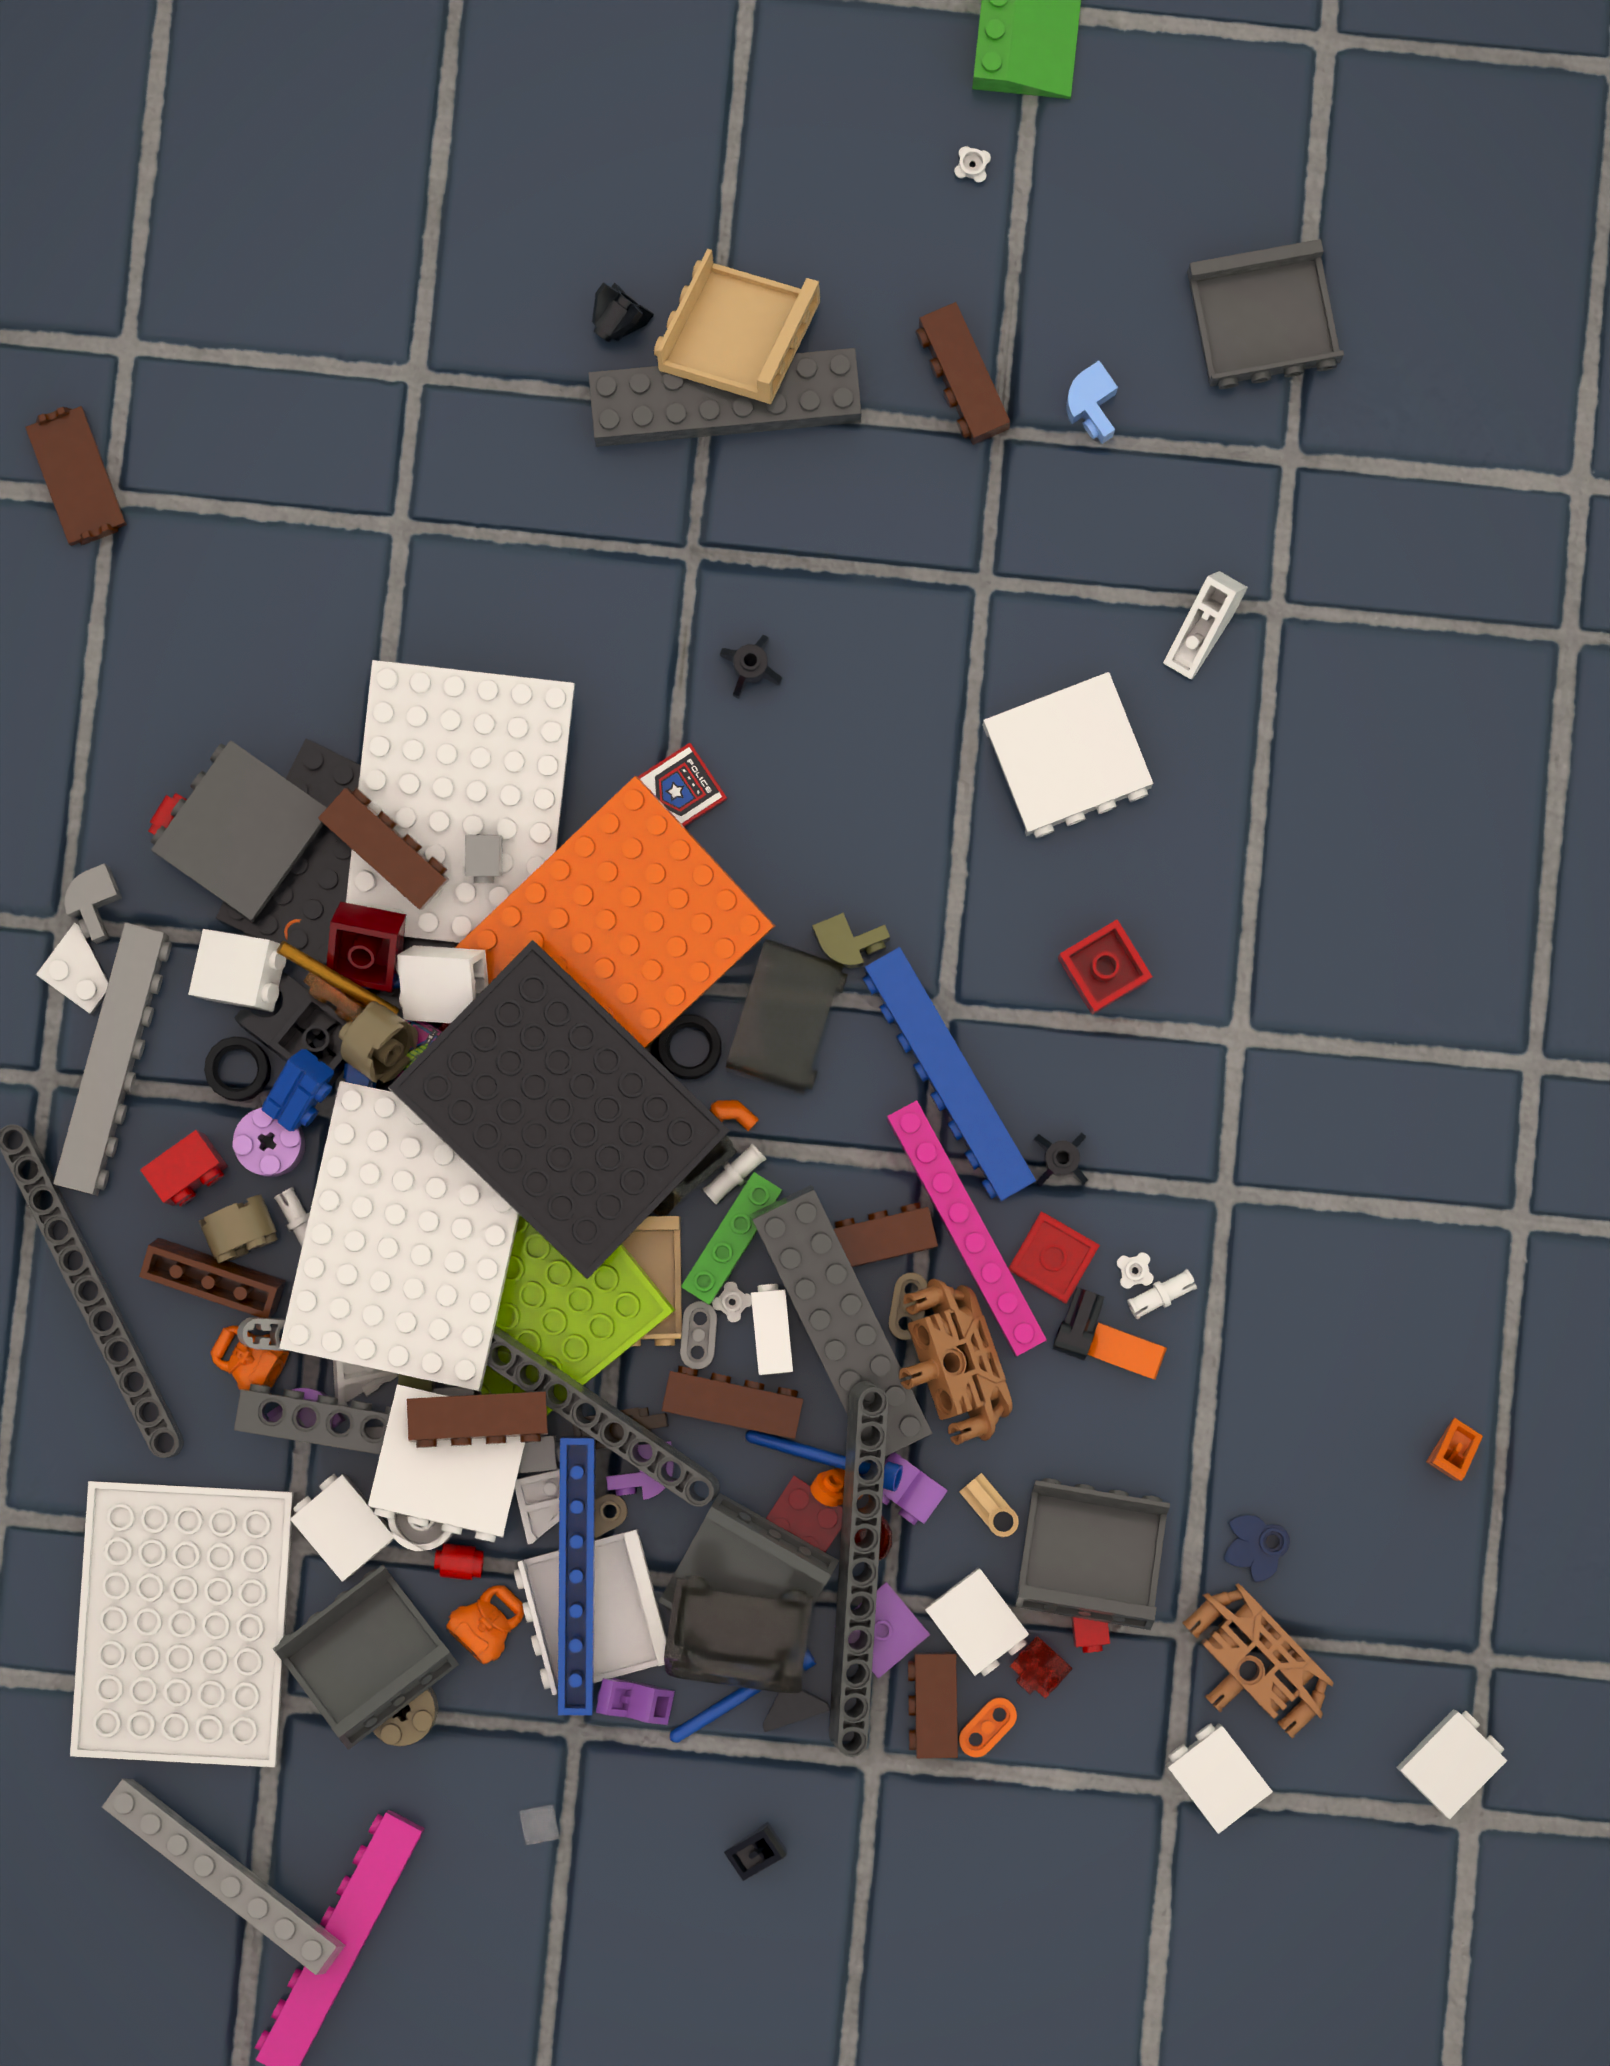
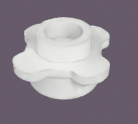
M968 146L962 147L958 153L960 161L959 165L954 169L955 175L960 179L968 177L974 179L977 183L983 182L987 176L985 168L986 164L991 160L990 154L985 150L980 151ZM970 162H974L976 166L970 167L969 164Z
M1142 1252L1136 1257L1130 1258L1123 1255L1117 1260V1266L1121 1269L1122 1278L1120 1279V1284L1122 1287L1130 1289L1136 1284L1148 1286L1152 1283L1153 1275L1149 1272L1148 1264L1150 1257L1148 1254ZM1134 1267L1138 1268L1137 1274L1132 1273Z
M727 1282L721 1295L713 1300L712 1306L715 1310H721L725 1313L730 1322H737L741 1319L742 1311L752 1305V1298L750 1294L741 1292L735 1282ZM735 1299V1305H730L729 1300Z

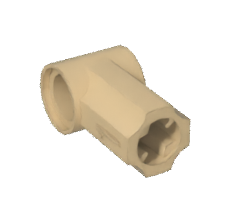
M982 1473L959 1491L996 1536L1008 1537L1017 1530L1019 1521L1016 1512L1007 1504ZM1000 1512H1007L1013 1518V1526L1006 1532L998 1531L993 1524L994 1517Z

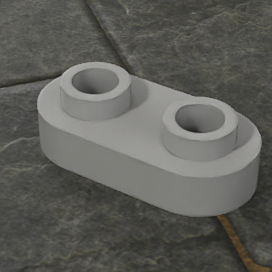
M702 1301L690 1304L683 1314L680 1355L684 1364L692 1369L707 1367L713 1361L715 1354L717 1313L711 1305ZM698 1312H703L707 1316V1321L703 1325H697L694 1322V1316ZM695 1346H701L704 1349V1355L700 1359H695L691 1355V1350Z

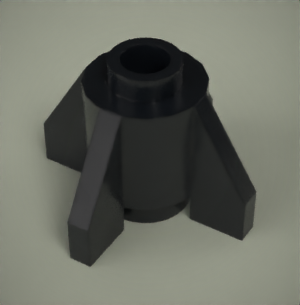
M603 282L595 293L592 319L593 324L596 326L594 332L607 342H610L612 338L620 341L622 337L646 326L654 315L650 310L639 305L630 296L625 294L621 287L615 283L610 287Z
M762 635L755 645L747 644L738 650L722 648L720 656L734 663L735 673L739 677L733 692L734 697L739 699L747 683H755L762 678L777 685L781 684L782 677L768 667V659L764 649L769 641V637ZM751 658H755L756 664L750 667L744 663V660L750 661Z
M1081 1132L1072 1143L1057 1141L1052 1144L1038 1134L1033 1140L1046 1151L1044 1164L1047 1170L1035 1183L1041 1187L1052 1174L1058 1177L1071 1174L1084 1185L1088 1179L1078 1168L1080 1154L1077 1147L1086 1136ZM1066 1152L1069 1155L1067 1158L1068 1163L1060 1164L1056 1159L1058 1153Z

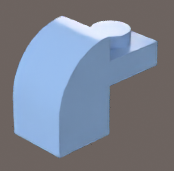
M1100 361L1082 371L1073 380L1067 397L1066 410L1071 424L1084 418L1085 421L1082 424L1092 439L1097 437L1103 444L1113 437L1115 428L1099 406L1116 395L1118 386Z

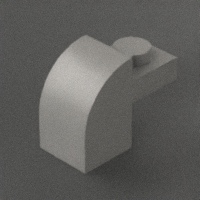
M104 863L79 874L70 883L65 894L66 914L72 919L82 915L83 919L78 920L81 931L86 939L91 937V940L96 944L110 939L98 908L122 898L110 867Z

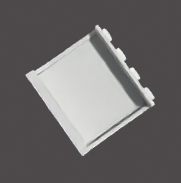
M1109 672L983 720L982 726L986 736L990 738L1024 824L1026 836L1034 834L1036 838L1043 837L1054 832L1053 826L1062 822H1066L1067 826L1077 824L1086 819L1084 814L1096 809L1098 814L1108 812L1117 807V801L1127 797L1129 802L1146 797L1148 795L1147 790L1153 786V781Z
M397 1384L368 1503L369 1507L375 1508L374 1515L394 1519L395 1513L409 1516L407 1523L428 1527L429 1521L442 1524L441 1531L461 1535L462 1529L476 1532V1539L495 1543L496 1536L503 1538L525 1443H521L520 1436L506 1437L505 1444H486L485 1438L472 1439V1445L451 1446V1440L437 1441V1447L416 1448V1442H409L407 1399L447 1396Z
M638 1529L595 1540L594 1683L602 1681L603 1678L611 1679L647 1668L672 1663L669 1644ZM559 1550L518 1561L519 1568L514 1570L517 1587L519 1590L525 1589L528 1601L522 1603L527 1623L533 1622L536 1635L531 1636L536 1656L542 1655L545 1668L540 1669L544 1689L551 1688L552 1695L558 1694Z

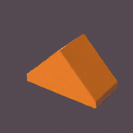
M1454 1417L1426 1462L1451 1479L1462 1481L1483 1436Z

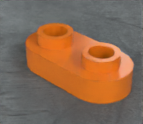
M835 1468L819 1473L810 1486L814 1498L821 1504L829 1507L842 1505L845 1470Z
M1003 1697L989 1700L961 1729L958 1740L965 1754L971 1757L986 1755L1014 1726L1017 1712L1012 1702ZM997 1708H1002L1006 1712L1005 1718L1001 1721L993 1718V1712ZM979 1733L982 1736V1741L979 1745H972L969 1742L971 1734Z

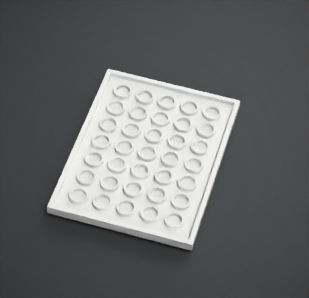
M372 660L358 789L371 799L372 802L368 805L377 814L384 811L397 823L394 829L402 837L408 833L421 844L422 848L419 852L428 860L433 856L448 869L444 874L450 880L424 909L419 910L352 850L346 903L406 914L404 937L460 943L557 851L575 683ZM465 835L502 836V876H494V883H474V876H465Z
M343 1081L339 1082L279 1348L481 1392L520 1215L391 1091Z
M88 1481L70 1756L258 1767L277 1766L283 1661L273 1648L285 1636L292 1530L290 1518L293 1514L294 1492Z

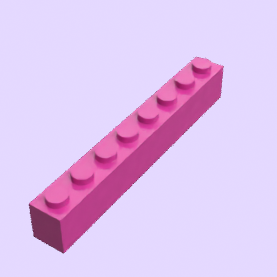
M916 1100L888 1115L887 1121L1015 1357L1046 1341L1044 1333L918 1101Z
M390 1809L384 1816L377 1814L368 1831L373 1834L368 1847L361 1845L352 1863L357 1865L356 1870L351 1878L345 1875L336 1892L337 1895L341 1896L336 1908L329 1906L320 1922V1925L325 1927L324 1929L346 1946L325 1974L315 1975L306 1967L303 1970L296 1968L287 1985L292 1989L287 2001L280 1999L271 2015L276 2020L270 2032L264 2029L255 2046V2049L260 2051L256 2061L266 2066H301L425 1828Z

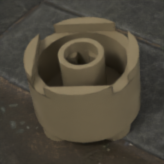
M372 1001L353 1022L346 1023L340 1030L339 1038L342 1040L341 1056L345 1062L375 1083H377V1080L383 1083L389 1082L400 1074L409 1063L410 1058L406 1055L410 1047L416 1049L418 1032L415 1027L386 1006Z
M261 1194L247 1198L248 1202L245 1204L234 1203L198 1221L214 1259H217L218 1264L228 1260H235L249 1253L248 1250L256 1247L261 1248L278 1240L277 1230Z
M431 1687L408 1704L411 1710L406 1713L407 1719H404L402 1715L397 1716L395 1714L376 1728L373 1733L384 1743L394 1746H407L421 1740L434 1726L438 1714V1700Z

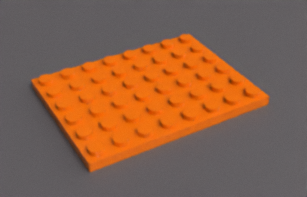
M634 776L455 948L486 951L488 984H490L533 940L646 1048L767 935L775 925L640 778Z

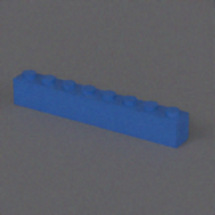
M898 947L865 966L864 971L867 975L862 977L867 989L871 995L878 993L884 1003L879 1006L880 1011L888 1024L895 1022L900 1034L896 1038L904 1052L912 1051L917 1060V1063L913 1065L922 1082L929 1080L934 1089V1092L930 1094L933 1102L939 1111L945 1109L952 1121L948 1122L947 1125L955 1139L958 1141L962 1138L969 1150L964 1152L972 1168L974 1170L977 1168L981 1169L986 1178L981 1183L990 1199L997 1197L999 1202H1002L1035 1183L1034 1175L901 948Z
M591 1436L560 1437L558 1715H593L596 1439Z

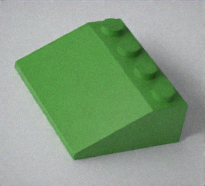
M981 0L972 89L1071 99L1081 0Z

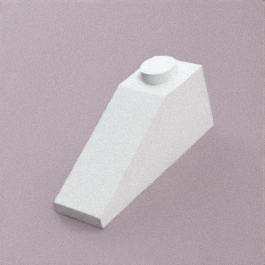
M1220 571L1207 576L1163 663L1192 680L1232 619L1248 587Z

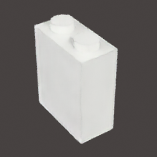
M203 929L188 995L207 1001L273 1012L275 1002L279 996L282 970L285 967L287 958L277 953L280 943L267 939Z
M413 945L397 955L396 971L399 975L401 990L399 1003L403 1010L404 1020L452 1023L489 985L485 950Z
M778 1284L758 1285V1292L751 1293L759 1375L793 1372L786 1291L785 1289L779 1290Z
M334 1473L319 1486L322 1492L313 1500L307 1496L293 1508L296 1514L290 1520L343 1582L390 1544L394 1537L389 1529V1525L382 1517L374 1515L375 1508L368 1506L369 1501L346 1474H342L338 1478Z
M979 1567L924 1608L974 1676L980 1672L983 1676H986L1000 1665L997 1661L999 1657L1007 1651L1012 1656L1027 1644L1024 1638L1029 1633Z
M1453 1709L1396 1767L1448 1819H1451L1507 1762L1501 1755L1505 1749L1491 1735L1485 1739L1476 1730L1480 1724L1466 1710L1460 1714Z
M1210 1723L1195 1734L1198 1740L1188 1748L1185 1744H1182L1168 1755L1171 1761L1166 1764V1767L1219 1834L1273 1791L1220 1723L1215 1727Z

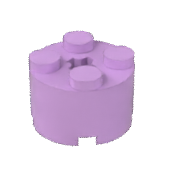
M258 1108L245 1115L238 1123L234 1132L232 1147L237 1159L246 1169L263 1177H277L291 1172L298 1166L305 1152V1138L301 1126L295 1131L289 1132L278 1123L277 1119L271 1118L262 1111V1108ZM275 1135L273 1141L277 1144L274 1149L266 1148L264 1151V1137Z

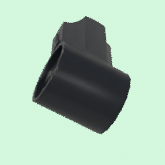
M1078 1287L1076 1288L1066 1319L1061 1322L1052 1349L1081 1360L1086 1359L1095 1333L1093 1328L1103 1305V1296Z

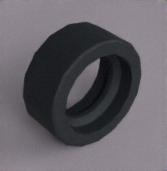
M696 1014L681 1015L660 1034L658 1038V1054L663 1066L672 1075L682 1079H698L709 1074L716 1067L721 1056V1039L717 1029L707 1019ZM685 1027H694L701 1030L709 1041L707 1058L701 1064L694 1067L678 1064L670 1053V1041L673 1035Z
M233 1036L222 1039L211 1048L205 1060L204 1072L207 1083L215 1093L230 1101L243 1102L255 1098L265 1089L270 1080L271 1065L268 1055L260 1045L248 1038ZM235 1049L249 1052L255 1058L258 1067L257 1076L254 1081L241 1089H233L224 1085L218 1074V1065L222 1056Z

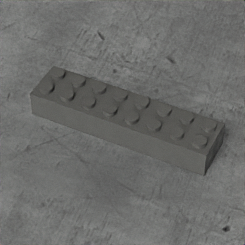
M855 348L795 353L771 404L659 371L658 366L588 372L596 447L861 423L862 413Z
M810 1185L750 1214L847 1415L851 1389L857 1383L867 1381L882 1389L888 1397L885 1457L933 1434L912 1390L905 1389L901 1384L906 1378L899 1379L901 1367L813 1186ZM869 1392L864 1396V1407H868L874 1402V1392ZM867 1426L863 1429L861 1441L868 1440L872 1436V1426Z

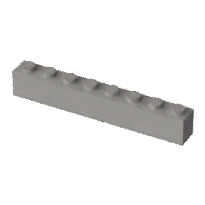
M129 923L124 924L54 1179V1185L98 1196L100 1190H105L109 1179V1171L105 1170L109 1157H114L118 1146V1138L114 1137L118 1124H123L127 1113V1105L123 1104L126 1092L132 1091L136 1080V1073L132 1072L135 1059L140 1060L144 1051L145 1040L141 1039L144 1026L149 1027L153 1018L154 1008L150 1007L153 994L158 995L162 985L163 975L159 974L162 961H168L172 943L168 942L169 936L163 932Z
M122 1779L103 1804V1809L315 1975L325 1974L346 1946L134 1779Z

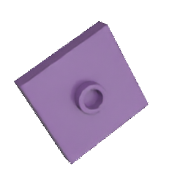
M887 1582L877 1589L872 1672L879 1679L930 1636V1633ZM860 1603V1604H859L856 1608H854L853 1610L859 1608L862 1603ZM855 1630L849 1635L848 1643H855L860 1638V1630Z

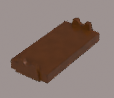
M80 406L74 409L60 407L52 413L38 415L36 423L25 428L68 544L73 546L80 543L82 546L119 532L118 528L127 524L83 407Z

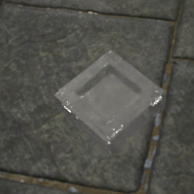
M554 1804L520 1810L526 1845L560 1839Z

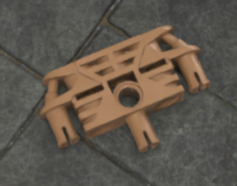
M931 1279L927 1284V1288L907 1293L903 1298L904 1304L916 1301L915 1305L905 1308L909 1314L915 1315L930 1308L933 1309L934 1314L908 1323V1329L920 1363L900 1369L899 1379L912 1376L911 1379L901 1382L905 1389H912L927 1382L940 1420L966 1412L969 1413L970 1418L952 1423L948 1427V1434L961 1431L960 1434L950 1437L954 1444L959 1445L976 1437L987 1441L994 1434L995 1425L999 1421V1417H1007L1012 1411L1013 1404L994 1343L973 1290L965 1285H960L957 1289L947 1286L941 1280Z
M1239 1583L1235 1584L1237 1590L1232 1592H1222L1213 1596L1208 1593L1203 1594L1206 1601L1182 1624L1190 1630L1200 1621L1190 1631L1198 1639L1219 1616L1224 1618L1218 1625L1219 1629L1217 1631L1213 1630L1209 1634L1211 1637L1208 1640L1204 1638L1200 1643L1229 1673L1225 1679L1205 1696L1206 1699L1221 1712L1228 1703L1245 1689L1268 1715L1275 1719L1278 1716L1276 1712L1279 1709L1284 1710L1287 1707L1286 1703L1288 1701L1292 1702L1299 1697L1301 1701L1284 1718L1277 1722L1282 1729H1287L1285 1732L1292 1739L1314 1716L1317 1715L1322 1719L1321 1707L1325 1698L1324 1693L1327 1684L1333 1687L1334 1683ZM1241 1599L1245 1603L1235 1614L1225 1607L1230 1605L1231 1602ZM1232 1622L1249 1639L1246 1644L1230 1629L1229 1625ZM1254 1647L1272 1663L1266 1670L1260 1659L1248 1654ZM1245 1661H1253L1257 1667L1255 1676L1251 1679H1243L1239 1673L1240 1666ZM1277 1671L1295 1687L1292 1691L1274 1675ZM1316 1676L1319 1679L1315 1690L1312 1691L1310 1696L1304 1685Z

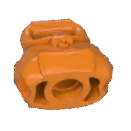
M233 1325L223 1328L210 1351L213 1363L219 1369L232 1374L239 1390L250 1389L251 1383L272 1388L288 1359L289 1351L253 1349L245 1347L239 1341L229 1361H224L222 1358L235 1334H237L239 1326ZM248 1331V1337H252L254 1342L257 1335H253V1333ZM265 1334L263 1337L270 1338V1334Z
M505 1585L492 1586L477 1599V1602L468 1606H459L458 1609L451 1612L446 1629L480 1663L494 1662L504 1652V1642L508 1633L517 1627L524 1617L523 1602ZM494 1594L516 1614L514 1617L507 1619L495 1605L490 1603Z

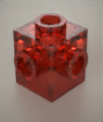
M1038 1636L1010 1665L1020 1675L1015 1681L1030 1695L1036 1690L1045 1699L1073 1669Z

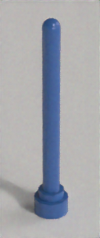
M748 1430L745 1434V1438L749 1443L845 1470L846 1456L764 1432ZM862 1462L859 1466V1474L867 1473L871 1463ZM892 1462L885 1464L883 1489L894 1492L898 1489L903 1473L902 1465Z
M801 1641L791 1648L792 1652L787 1654L788 1658L781 1662L778 1669H769L670 1732V1740L674 1743L684 1740L792 1671L796 1670L799 1672L802 1669L807 1671L815 1666L817 1663L805 1643Z

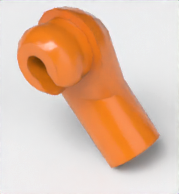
M718 1100L712 1103L711 1109H709L721 1122L735 1119L748 1132L759 1121L738 1100Z

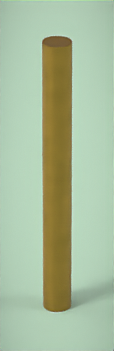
M282 941L277 949L278 954L363 1004L368 1005L370 1002L376 1001L380 1005L386 1006L395 1014L398 1013L399 1008L287 942Z

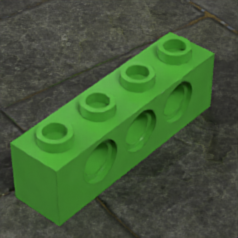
M753 1172L681 1285V1288L711 1305L758 1232L750 1214L777 1202L783 1190Z

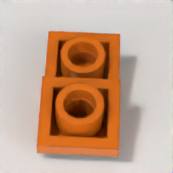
M1098 1323L1087 1355L1156 1380L1167 1347L1106 1324Z

